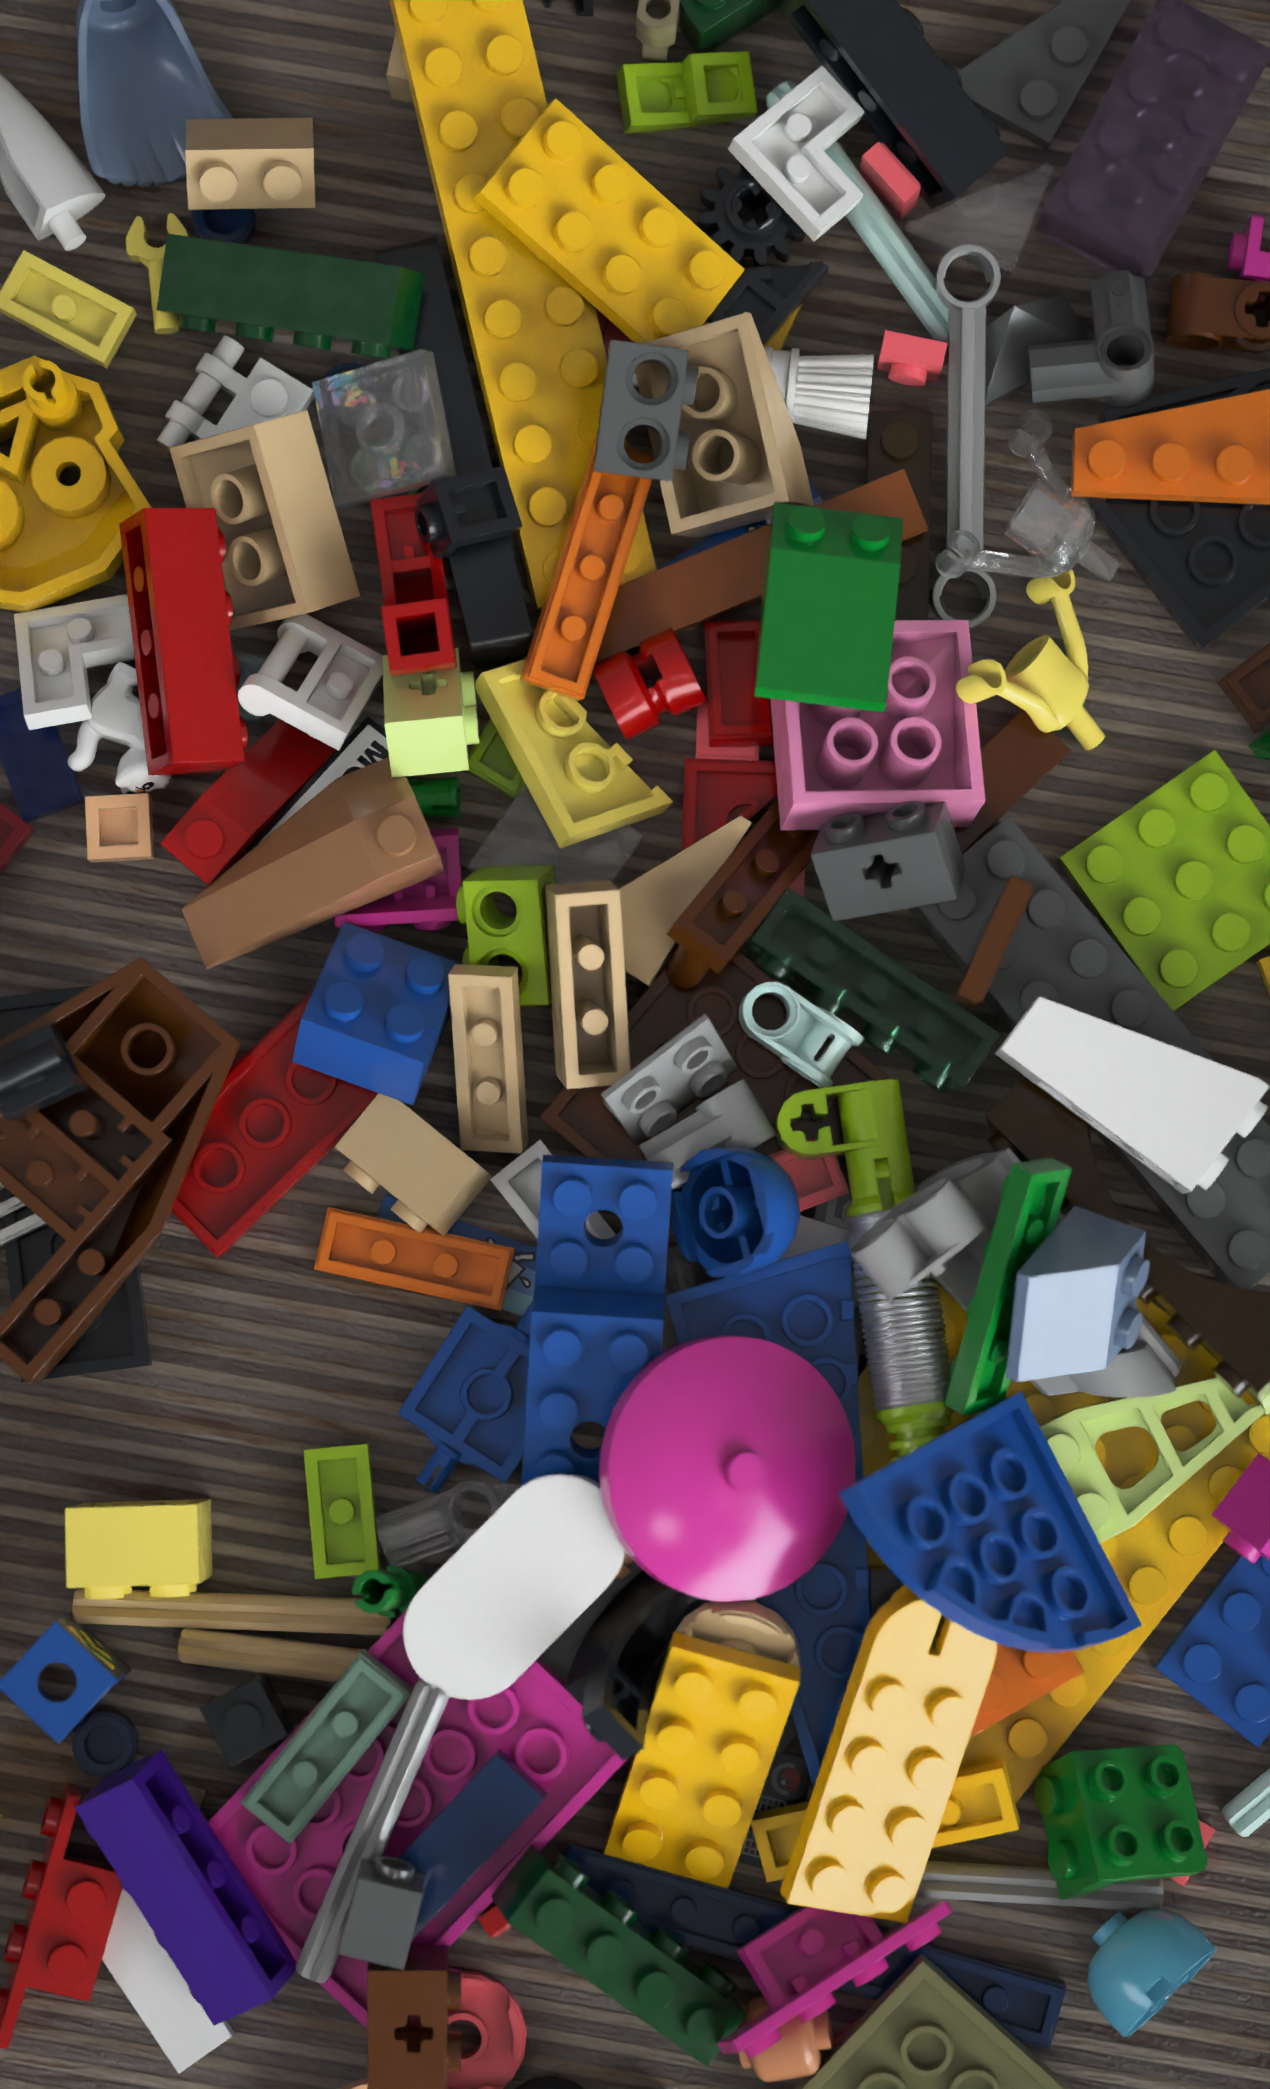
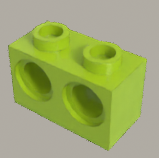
M554 865L480 866L463 880V886H460L457 892V916L461 924H467L469 946L464 951L462 964L500 966L499 955H509L516 959L522 968V978H519L520 1006L549 1005L551 1003L544 885L556 884ZM494 892L505 893L513 899L517 908V916L504 915L497 909L493 899Z

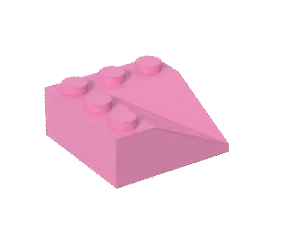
M895 620L885 712L770 698L780 830H820L822 824L844 813L855 812L862 816L888 812L894 806L908 801H920L924 805L945 801L953 827H969L985 802L977 706L976 703L968 704L964 702L956 692L957 682L970 675L968 667L972 664L968 620Z

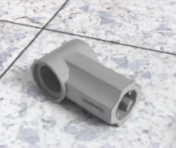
M742 1079L696 1106V1113L644 1142L639 1147L647 1161L673 1163L672 1190L679 1189L683 1183L688 1181L689 1172L680 1173L686 1161L700 1151L725 1147L754 1149L776 1136L777 1132L746 1079Z

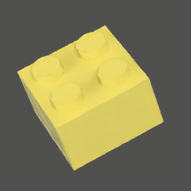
M211 1499L89 1502L65 1508L66 1588L84 1587V1599L124 1598V1594L132 1593V1586L150 1585V1597L189 1596L190 1592L197 1591V1584L213 1576Z

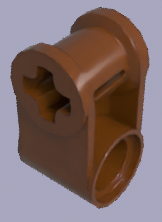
M1198 272L1175 275L1172 277L1166 342L1179 348L1191 350L1222 349L1250 353H1265L1269 351L1270 282L1230 279ZM1254 308L1265 310V319L1269 321L1267 327L1255 326V316L1251 315Z

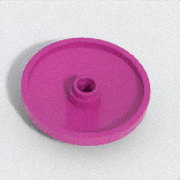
M736 1335L703 1337L678 1345L650 1362L634 1377L616 1403L605 1430L600 1454L599 1474L603 1504L609 1523L627 1554L640 1568L660 1583L676 1591L706 1600L719 1602L752 1600L781 1590L798 1580L823 1557L832 1545L848 1513L838 1492L855 1483V1447L851 1428L839 1398L824 1377L802 1357L778 1344L762 1339Z

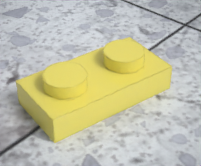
M25 250L22 251L0 291V313L106 369L137 316L133 307Z

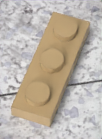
M455 964L448 977L460 1149L522 1154L529 1140L518 967Z

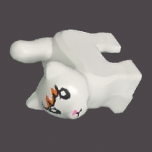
M118 661L109 675L107 684L90 701L92 719L82 721L77 735V747L68 757V766L73 771L78 772L86 769L95 758L99 740L104 738L130 747L120 759L115 779L116 785L121 787L123 794H127L129 791L141 794L155 789H165L169 785L172 775H148L140 700L136 696V691L138 690L136 669Z

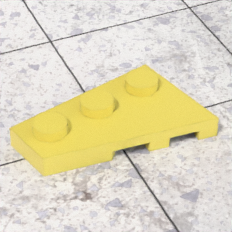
M526 659L480 674L474 683L475 690L560 849L662 814L673 801L658 785L651 790L629 767L633 759L618 743L610 747L586 722L587 711L577 700L520 681Z

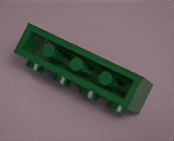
M167 234L156 310L178 315V328L215 334L217 322L235 324V336L273 342L274 330L294 333L293 345L330 351L332 339L352 342V354L389 359L390 348L413 351L425 274L395 265Z
M531 1844L491 1895L507 1923L707 2067L720 2051L717 2042L734 2032L747 2015L732 1995L738 1986L711 1963L707 1962L701 1969L685 1956L689 1950L662 1927L658 1926L652 1933L637 1922L636 1919L640 1914L616 1893L608 1890L603 1897L589 1887L586 1883L590 1877L567 1857L558 1854L553 1860Z

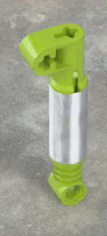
M877 1080L805 1090L792 1095L784 1102L775 1120L776 1139L782 1149L796 1156L797 1159L803 1160L821 1159L828 1156H845L852 1201L845 1210L847 1218L845 1222L849 1224L846 1228L850 1230L847 1235L850 1236L848 1241L852 1243L849 1246L852 1249L856 1242L878 1220L889 1213L894 1205L896 1206L909 1195L916 1192L899 1080ZM826 1100H838L844 1144L833 1145L830 1126L819 1129L815 1135L816 1141L814 1142L806 1141L802 1131H792L791 1124L798 1121L802 1110H810L813 1120H824L828 1115ZM853 1257L851 1260L854 1262L852 1266L855 1268L853 1272L855 1274L854 1277L856 1279H864L858 1280L855 1285L863 1287L858 1288L856 1291L859 1295H863L859 1296L857 1300L859 1302H867L860 1304L858 1308L862 1314L860 1317L863 1320L861 1325L864 1326L862 1331L865 1333L863 1338L866 1339L864 1342L867 1346L865 1351L868 1352L865 1357L869 1359L867 1364L870 1365L867 1370L871 1372L869 1377L872 1378L869 1383L873 1386L870 1389L874 1391L872 1396L875 1399L872 1402L876 1404L874 1406L876 1419L886 1426L887 1434L895 1433L896 1441L888 1442L889 1451L898 1450V1458L943 1434V1426L951 1425L950 1416L955 1411L944 1405L951 1381L949 1377V1367L951 1366L949 1359L951 1357L947 1355L949 1353L947 1349L949 1344L945 1342L948 1338L944 1336L947 1331L943 1329L946 1325L942 1323L945 1318L942 1317L944 1312L940 1310L943 1307L940 1304L942 1299L938 1297L941 1291L936 1289L939 1283L929 1273L907 1291L895 1297L892 1305ZM892 1458L891 1462L895 1461L898 1458Z

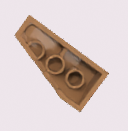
M388 757L336 778L181 910L204 967L207 970L444 872L440 854L406 776L392 778Z

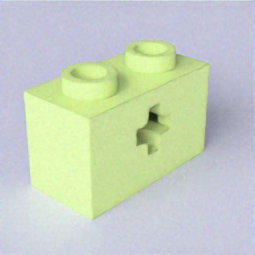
M455 648L456 668L393 677L389 669L388 655H382L384 724L392 778L469 770L467 745L480 744L476 711L477 698L474 686V672H461L458 648Z

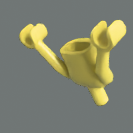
M1052 561L1038 568L1037 573L1039 577L1028 582L1026 593L1038 605L1052 603L1063 638L1066 656L1049 635H1043L1026 644L1013 657L1005 670L1000 663L992 659H984L969 665L968 673L970 675L957 682L956 692L968 704H974L998 695L1026 711L1034 725L1045 733L1061 730L1067 726L1084 750L1087 751L1099 745L1104 740L1105 734L1083 706L1089 689L1088 658L1084 638L1069 595L1075 588L1074 572L1067 563Z

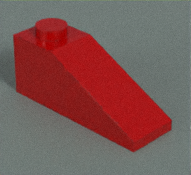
M279 719L244 753L245 761L230 767L214 782L160 844L168 853L209 886L248 853L245 849L333 755L336 749Z

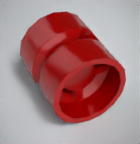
M672 627L641 641L638 654L632 656L625 651H621L596 663L593 668L594 675L609 708L627 740L658 726L660 715L665 711L674 716H679L707 702L706 695ZM663 677L653 687L649 688L646 680Z

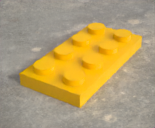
M556 98L547 104L473 197L476 202L635 343L643 344L702 326L745 271L739 263Z
M674 1632L647 1713L644 1749L633 1756L606 1838L604 1855L728 1889L800 1683L801 1667Z

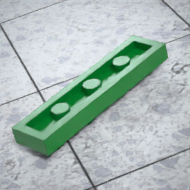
M1054 1158L1012 1164L1010 1173L1002 1184L1000 1191L1001 1204L994 1229L983 1250V1268L976 1292L966 1310V1328L959 1352L954 1358L949 1371L951 1381L944 1405L963 1416L985 1411L1006 1398L1011 1379L1006 1378L1017 1273L1055 1229L1072 1170L1071 1167Z

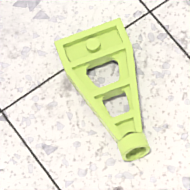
M1217 1377L1178 1385L1175 1387L1176 1391L1152 1397L1120 1398L1075 1408L1040 1425V1428L1099 1543H1102L1135 1526L1264 1414H1270V1394L1259 1404L1250 1405L1242 1397L1237 1398ZM1193 1401L1206 1403L1216 1420L1213 1432L1185 1451L1175 1450L1161 1424V1416L1170 1409ZM1132 1426L1140 1427L1150 1433L1158 1449L1157 1463L1134 1486L1126 1489L1118 1488L1111 1483L1095 1451L1096 1441L1102 1434L1109 1431Z

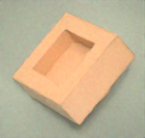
M149 793L85 796L88 861L94 863L154 859L152 797Z

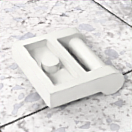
M308 614L285 618L277 631L278 641L257 674L248 676L239 689V703L243 709L253 715L265 716L270 713L339 751L383 677V657L381 654ZM310 651L319 657L299 690L295 691L282 684L299 654Z

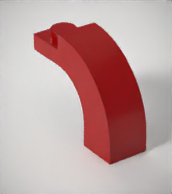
M423 493L370 500L384 602L381 612L389 669L392 677L457 667L443 558L435 559L433 557L430 544L424 543L421 540L415 524L414 515L417 499Z

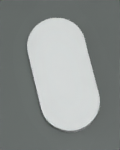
M562 1473L539 1476L526 1482L425 1583L409 1605L403 1631L404 1645L409 1661L424 1682L431 1684L433 1689L436 1687L441 1689L447 1696L466 1700L487 1698L505 1690L612 1583L624 1562L625 1549L617 1539L609 1523L603 1504L600 1484L585 1476Z

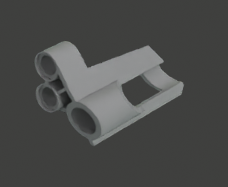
M1008 1146L995 1153H982L965 1158L937 1171L919 1184L917 1192L909 1195L896 1206L894 1205L889 1213L878 1220L852 1247L851 1255L892 1305L895 1297L907 1291L930 1273L966 1312L968 1304L977 1289L984 1264L983 1250L987 1240L992 1235L1000 1208L1002 1184L1010 1173L1011 1165L1021 1163V1161ZM1059 1211L1055 1228L1065 1217L1061 1211ZM1143 1315L1142 1326L1134 1345L1129 1350L1121 1349L1105 1370L1030 1380V1382L1042 1394L1048 1396L1085 1392L1106 1397H1152L1176 1391L1177 1376L1182 1363Z

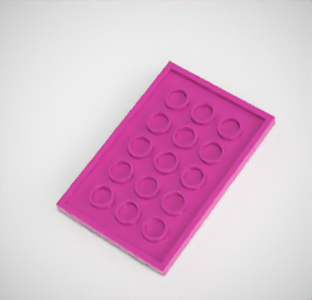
M406 1610L368 1652L414 1689L415 1684L421 1677L412 1667L404 1645L403 1631ZM540 1656L514 1683L493 1696L474 1700L453 1697L448 1699L382 1856L398 1858L498 1749L504 1752L536 1782L547 1795L413 1940L411 1939L410 1945H449L450 1947L493 1901L491 1895L529 1846L532 1844L541 1851L626 1761H623L605 1742H598L591 1736L582 1719L583 1706L565 1689L566 1681ZM409 1698L291 1845L240 1802L315 1708L208 1821V1824L296 1962L311 1931ZM339 1955L331 1976L325 1983L319 1984L367 2029L368 1961Z

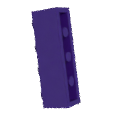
M160 1749L104 1777L74 1808L83 1820L88 1834L97 1842L119 1876L122 1887L131 1895L154 1931L157 1942L166 1950L186 1981L192 1997L201 2005L212 2024L217 2025L272 2000L296 1971L297 1962L163 1751Z

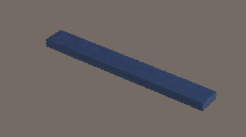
M570 1841L567 1843L564 1854L565 1857L575 1863L590 1877L586 1883L589 1887L603 1897L608 1890L619 1895L640 1914L636 1921L652 1933L660 1926L677 1938L683 1945L742 1961L736 1951L737 1949L802 1908L732 1887L726 1889L604 1855L602 1850ZM926 1943L911 1952H908L903 1944L884 1957L889 1968L880 1975L858 1987L850 1979L837 1988L878 2000L922 1953L1015 2038L1022 2042L1050 2049L1067 1985L1062 1981Z

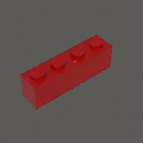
M143 508L121 522L119 526L148 775L220 773L245 761L244 751L248 741L246 723L239 716L236 690L240 682V665L238 658L232 653L229 631L233 617V604L230 594L225 591L222 563L226 551L225 538L221 529L217 528L215 508Z

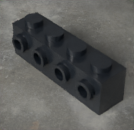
M785 0L778 6L824 68L865 111L862 118L879 141L888 147L921 184L919 194L931 210L958 197L1009 152L1000 140V132L994 120L987 113L976 108L962 89V80L956 69L949 62L938 57L924 38V30L918 18L910 10L901 7L897 0Z

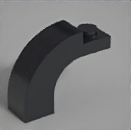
M644 1570L616 1595L591 1626L572 1661L565 1687L583 1706L582 1719L591 1736L598 1742H605L623 1761L644 1749L648 1701L651 1691L660 1676L673 1633L686 1615L704 1603L713 1602L712 1600L701 1599L676 1591L660 1583Z

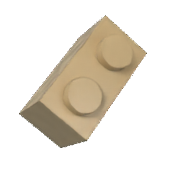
M313 118L186 119L185 158L188 210L315 208Z
M380 1093L377 1094L335 1146L337 1150L350 1159L343 1171L371 1194L374 1193L379 1185L389 1191L398 1199L391 1210L419 1233L429 1224L444 1236L493 1177L404 1103Z

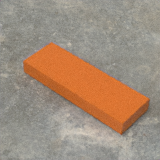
M328 1207L314 1269L502 1311L515 1248L448 1233L443 1236L438 1231L426 1228L419 1233L408 1224Z

